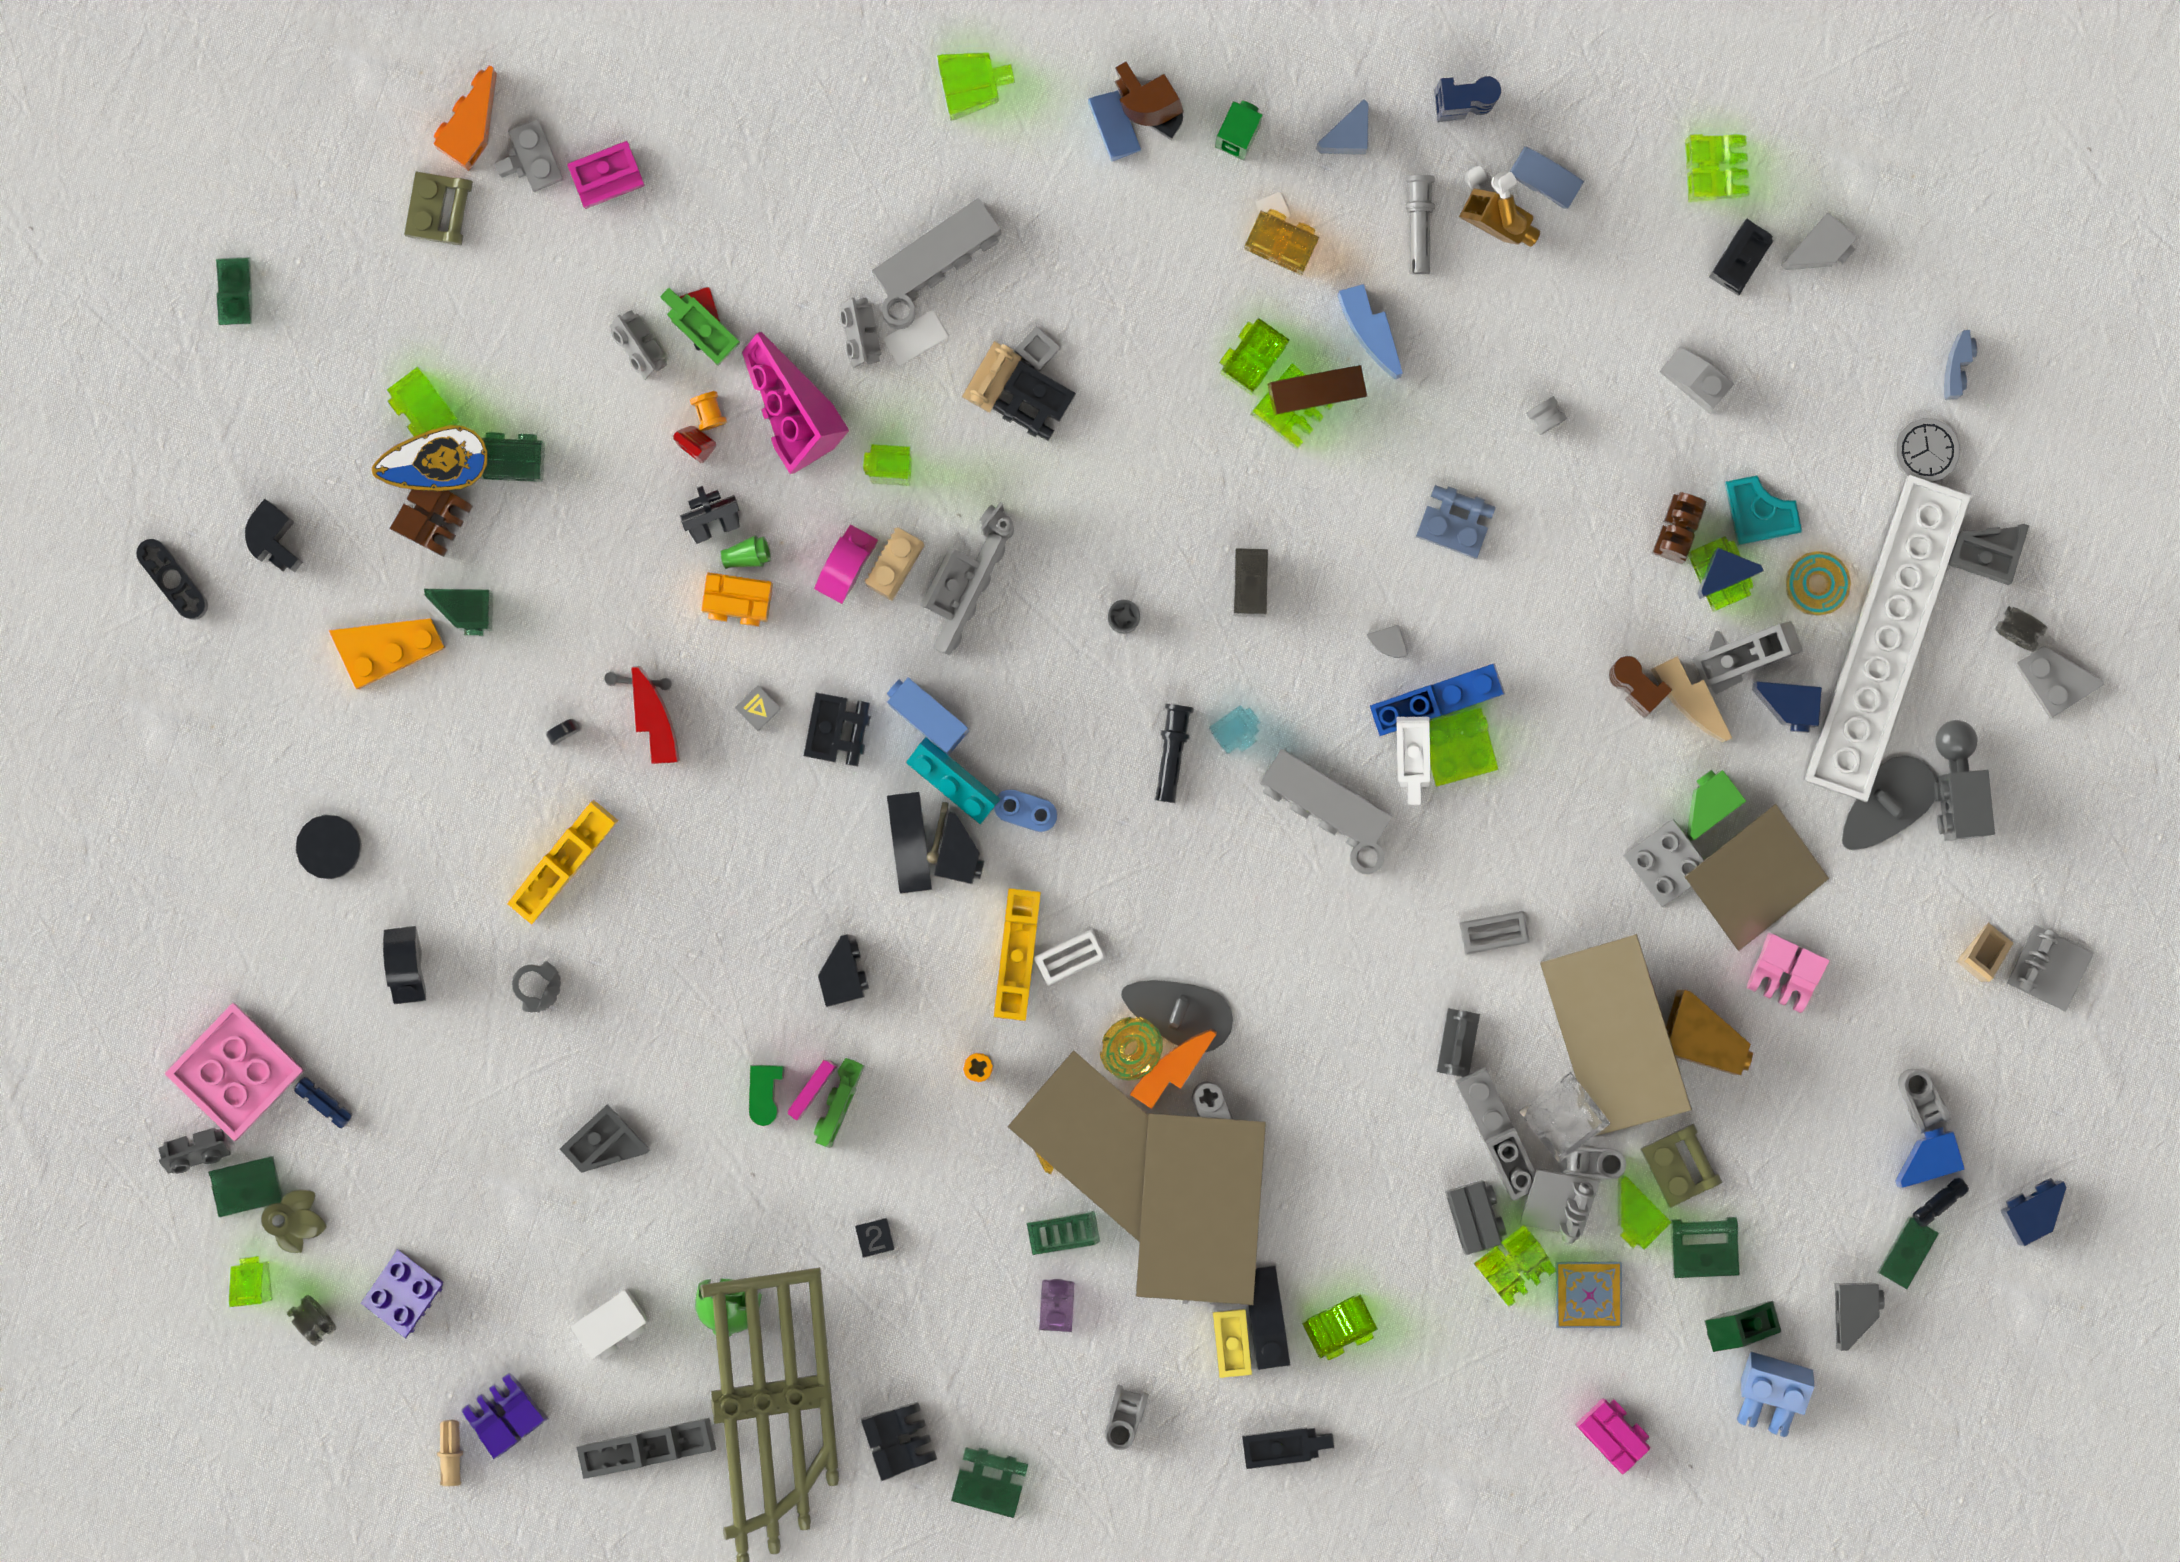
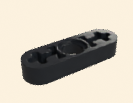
M147 539L141 542L136 551L139 563L178 613L189 620H197L203 617L208 608L207 599L167 547L155 539ZM149 546L153 549L159 547L160 551H158L157 557L164 564L168 559L171 563L160 568L155 561L151 559L146 561L145 557L148 555L146 549ZM160 568L157 574H155L154 570ZM171 570L177 571L181 576L180 584L173 589L167 588L163 582L164 575ZM187 585H189L190 589L186 590L185 593L193 600L199 599V602L196 604L197 612L185 611L184 608L188 605L185 599L180 595L177 599L173 596L183 592Z

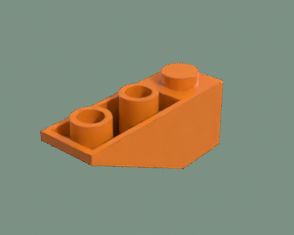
M490 65L485 71L481 69L475 75L471 82L473 88L467 97L461 96L452 109V112L455 114L448 123L443 122L434 134L436 140L433 144L437 150L467 171L471 169L488 144L497 77L496 71Z

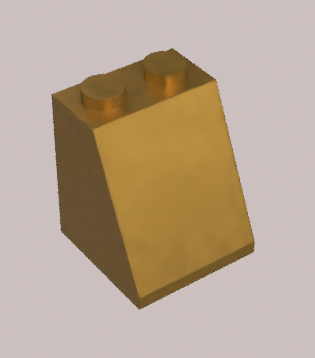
M1677 990L1666 1024L1675 1057L1732 1075H1742L1743 1070L1748 1071L1753 1058V1052L1749 1051L1751 1044L1691 991Z

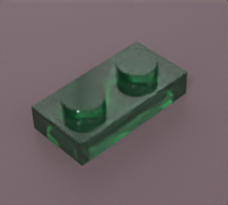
M1909 1216L1877 1273L1902 1288L1908 1289L1939 1233L1928 1226L1920 1227Z

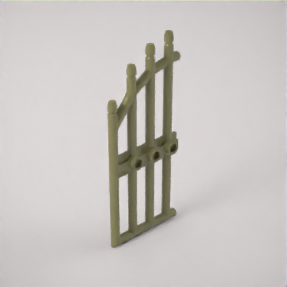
M820 1267L701 1285L702 1297L713 1298L721 1390L711 1391V1406L714 1424L724 1423L733 1525L723 1527V1534L725 1540L735 1538L736 1552H738L736 1555L737 1562H750L749 1553H747L749 1550L747 1534L765 1526L767 1537L769 1538L767 1543L770 1554L780 1553L781 1543L778 1538L780 1535L778 1520L795 1505L799 1514L797 1518L800 1530L810 1529L811 1519L808 1514L810 1512L808 1493L824 1467L827 1469L826 1480L828 1485H838L839 1472L837 1471L838 1461ZM809 1282L817 1375L798 1378L790 1285ZM777 1287L785 1380L766 1382L757 1290ZM745 1292L753 1385L734 1387L725 1294ZM820 1408L823 1446L806 1471L801 1411ZM788 1413L795 1489L777 1503L769 1416ZM756 1418L765 1513L746 1520L737 1420Z

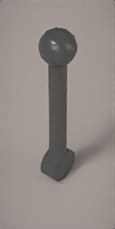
M613 672L607 673L604 677V681L608 686H614L616 683L632 684V678L617 677ZM668 678L652 680L654 685L662 690H669L672 686V682Z

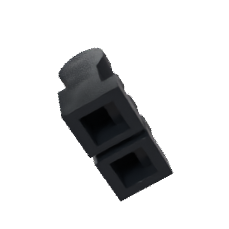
M918 1402L861 1418L870 1449L880 1446L879 1449L872 1451V1455L881 1481L937 1459L935 1450L923 1454L915 1452L917 1447L931 1442L930 1435L914 1436L910 1438V1441L902 1444L899 1442V1435L906 1433L911 1435L917 1432L918 1429L926 1426L924 1419L912 1423L904 1421L906 1416L921 1410Z

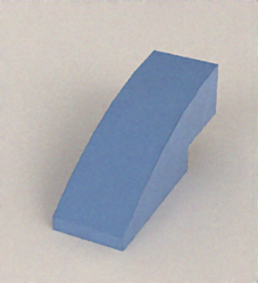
M1364 284L1340 290L1337 297L1341 308L1360 344L1371 358L1392 378H1401L1403 372L1386 313L1372 314Z

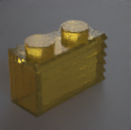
M1269 209L1267 213L1261 210L1245 243L1244 250L1303 276L1320 238L1314 235L1316 230L1301 222L1294 226L1286 222V216L1276 210Z

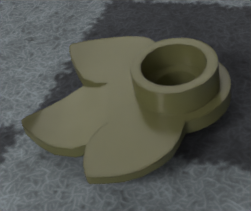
M302 1189L288 1192L281 1203H273L267 1206L262 1213L261 1223L264 1230L274 1235L278 1246L286 1252L301 1253L304 1244L303 1239L317 1237L327 1227L323 1219L310 1210L315 1199V1192ZM276 1215L284 1217V1221L280 1225H274L272 1219Z

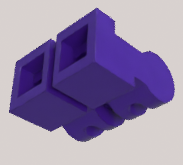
M511 1373L502 1378L510 1391L509 1396H506L496 1384L489 1388L494 1396L495 1403L497 1405L500 1404L506 1412L502 1417L497 1413L494 1403L489 1401L483 1394L476 1398L484 1411L483 1416H480L470 1404L461 1409L466 1420L476 1431L479 1439L493 1459L500 1457L521 1441V1438L526 1437L549 1419Z

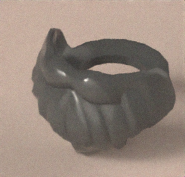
M545 961L540 966L531 964L518 969L513 976L512 989L516 997L523 1002V1011L540 1013L553 1005L557 1000V995L560 993L561 977L556 968L548 961ZM526 972H537L545 980L549 981L541 999L526 996L519 989V980Z

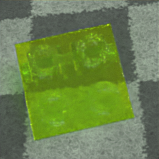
M1482 708L1430 721V767L1436 787L1499 770L1487 730L1489 728L1487 719L1483 715Z

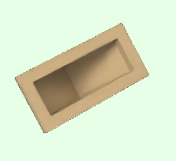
M1988 922L1956 962L1979 981L1990 982L2008 954L2013 942Z

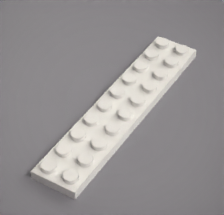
M1912 475L1907 476L1804 781L1864 802L1868 801L1971 497L1970 495Z

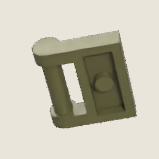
M416 171L404 235L429 241L462 245V222L468 192L472 191L473 181ZM448 188L454 189L455 194L448 232L440 231Z
M1694 1124L1688 1125L1640 1149L1669 1208L1722 1183L1719 1174L1714 1173L1695 1135L1698 1131ZM1684 1140L1703 1178L1702 1181L1696 1184L1675 1145Z

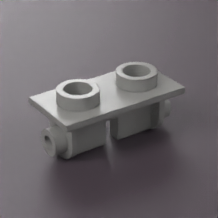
M851 298L841 304L839 314L841 325L845 328L847 335V356L852 360L853 368L866 361L867 364L880 362L879 356L882 354L877 332L869 334L865 332V328L876 326L872 304L868 303L867 298L857 300Z
M631 310L623 316L619 314L610 325L612 337L619 346H623L629 355L632 368L637 373H640L644 380L648 379L654 369L659 371L667 365L664 360L666 355L655 339L645 344L641 340L648 336L650 332L638 314H634Z
M1000 502L996 508L990 505L980 518L982 535L985 536L990 531L1006 539L1012 537L1014 533L1013 521L1003 513V503Z

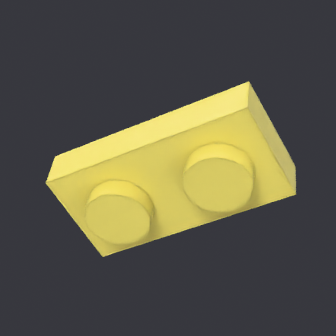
M1237 1309L1213 1312L1219 1378L1252 1375L1246 1310Z

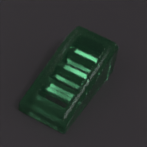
M1094 1210L1026 1223L1032 1255L1092 1246L1100 1242ZM1079 1221L1084 1223L1086 1238L1083 1239ZM1066 1223H1071L1074 1237L1072 1241H1069ZM1054 1225H1058L1061 1243H1056ZM1045 1227L1048 1245L1045 1246L1042 1244L1040 1228Z

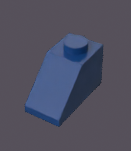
M1943 1127L1924 1132L1925 1138L1916 1141L1895 1180L1897 1187L1904 1188L1965 1170L1954 1132H1944Z

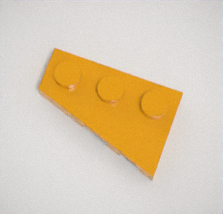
M431 618L329 630L357 690L445 649Z

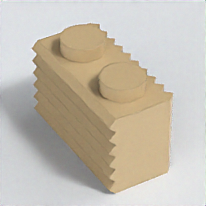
M894 528L895 533L891 534L892 539L887 540L888 544L884 545L885 550L881 551L882 556H878L879 561L874 562L875 567L871 568L872 573H868L869 578L865 579L868 588L893 601L925 546L923 541L900 528Z

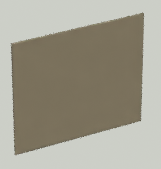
M1776 804L1684 876L1738 951L1829 879Z

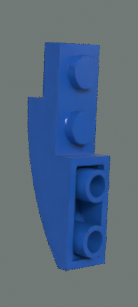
M1493 663L1370 705V709L1379 736H1383L1397 731V717H1430V720L1504 695L1505 692L1496 665Z

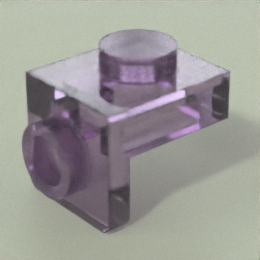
M1063 1279L1042 1280L1039 1330L1072 1332L1075 1284L1073 1281H1065Z

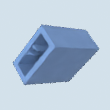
M907 678L904 682L900 679L897 680L887 692L888 697H890L887 701L888 705L948 756L969 733L967 726L910 678Z

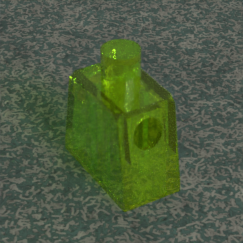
M989 53L937 55L950 121L998 103L997 87L1015 83L1011 64L992 68Z

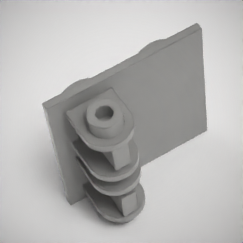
M1674 819L1668 821L1659 830L1623 855L1662 907L1691 887L1684 876L1704 861V858Z
M2034 925L2007 984L2066 1012L2094 953L2059 937L2054 931L2045 930Z
M1537 1169L1519 1224L1561 1232L1564 1242L1574 1243L1583 1234L1600 1179Z

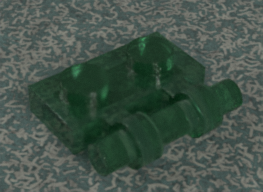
M966 1447L962 1460L975 1463L973 1472L960 1468L951 1501L1014 1518L1023 1485L1010 1481L1012 1474L1025 1477L1029 1464L1016 1461L1017 1458L1007 1455V1458L989 1454L988 1450L979 1447V1450ZM984 1466L1002 1470L1001 1479L983 1475Z

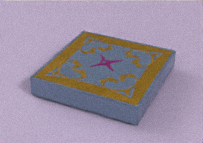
M1555 1262L1556 1328H1622V1262Z

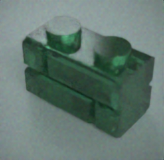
M485 433V438H482L488 451L487 467L480 479L543 482L545 443L537 440V435L518 434L517 440L505 439L504 433Z

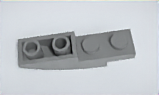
M1483 1067L1456 1080V1084L1467 1105L1468 1112L1512 1201L1528 1194L1536 1173L1487 1069Z

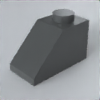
M1834 1283L1836 1349L1848 1351L1880 1317L1879 1310L1884 1309L1885 1297L1884 1291L1879 1290V1284Z

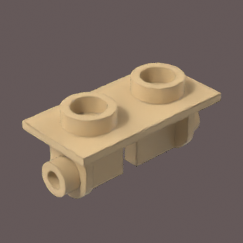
M994 341L962 397L990 413L1022 357L1014 353V350L1004 344L1000 345Z

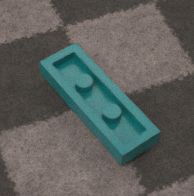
M927 737L923 739L906 761V764L979 824L987 818L1001 800Z

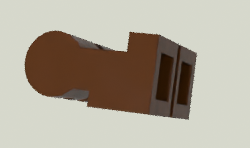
M411 490L406 499L413 503L415 507L411 508L403 504L389 529L444 557L448 549L437 544L434 541L435 536L442 535L453 541L456 535L449 532L445 525L440 524L438 526L431 522L433 515L436 513L443 517V521L447 524L453 523L461 527L464 521L450 513L451 508L458 507L469 513L473 505L450 491Z
M1680 492L1679 495L1673 494L1663 521L1670 525H1663L1661 527L1652 554L1679 564L1686 562L1695 537L1694 532L1698 529L1707 501L1684 492Z
M1632 656L1621 657L1609 671L1611 684L1628 694L1625 701L1643 718H1646L1672 691L1664 681L1656 686L1642 673L1640 662Z

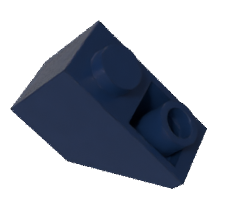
M2052 1178L2047 1179L2034 1186L2036 1192L2026 1197L2021 1193L2006 1201L2007 1207L2000 1211L2018 1245L2026 1246L2053 1232L2067 1188L2064 1181L2057 1180L2054 1182Z

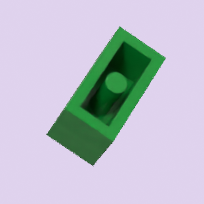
M1242 100L1240 104L1233 101L1217 134L1215 148L1244 161L1261 126L1263 115L1258 113L1259 108L1247 101Z

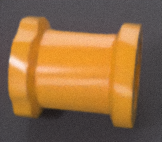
M717 391L704 393L690 399V403L695 406L701 422L699 425L700 431L710 430L727 423L726 417L721 415L716 400L718 397Z
M975 1053L965 1060L963 1071L969 1080L982 1082L990 1077L993 1065L988 1056L982 1053ZM975 1058L978 1062L985 1061L987 1067L983 1069L985 1075L982 1077L977 1073L972 1075L969 1071L973 1066L971 1061Z

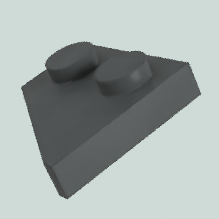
M2020 524L2017 527L2000 529V527L1988 528L1985 531L1979 532L1976 530L1959 532L1948 565L2010 585L2013 582L2029 525Z

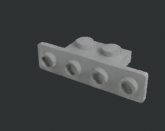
M990 533L976 560L949 547L921 606L947 619L933 647L937 651L950 655L959 646L964 626L974 616L976 602L981 592L985 591L991 580L990 574L995 564L1004 555L1006 538Z

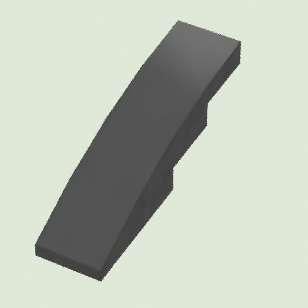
M710 1418L652 1429L576 1447L583 1479L641 1468L651 1464L677 1460L682 1457L716 1450Z

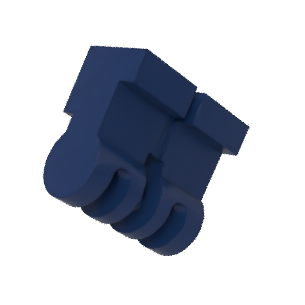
M1491 76L1481 77L1476 83L1454 85L1453 77L1441 78L1434 89L1437 122L1462 120L1466 118L1469 112L1476 115L1488 114L1500 98V83Z

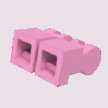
M1768 933L1761 954L1750 975L1747 989L1755 992L1762 979L1767 977L1768 983L1763 996L1770 999L1779 988L1782 973L1785 972L1790 976L1786 984H1783L1781 987L1778 1003L1786 1005L1792 992L1796 990L1798 996L1793 1010L1802 1013L1830 960Z

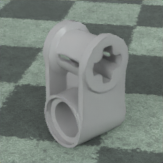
M1908 1069L1901 1074L1898 1086L1907 1104L1910 1117L1920 1134L1926 1131V1127L1939 1121L1947 1122L1951 1120L1947 1107L1938 1094L1929 1074L1918 1069ZM1919 1075L1923 1081L1920 1091L1912 1093L1908 1086L1909 1081L1913 1076Z
M1207 1081L1201 1082L1194 1088L1192 1098L1198 1117L1233 1119L1223 1092L1217 1085ZM1206 1088L1211 1093L1216 1092V1096L1212 1098L1213 1104L1208 1105L1205 1101L1200 1102L1199 1097L1204 1095L1203 1090Z
M1565 1143V1149L1568 1150L1566 1170L1562 1173L1588 1178L1617 1179L1625 1172L1626 1160L1618 1151ZM1580 1153L1579 1168L1577 1169V1157ZM1608 1155H1615L1620 1162L1619 1169L1611 1174L1606 1173L1602 1168V1161Z
M1117 1385L1105 1430L1106 1441L1112 1448L1124 1450L1132 1445L1139 1422H1141L1145 1411L1148 1393L1144 1392L1140 1395L1124 1390L1122 1385ZM1122 1400H1125V1401H1128V1402H1132V1403H1135V1404H1137V1405H1136V1406H1132V1405H1129V1404H1125V1403H1122ZM1121 1425L1128 1429L1129 1438L1125 1443L1116 1444L1111 1440V1431L1115 1426Z

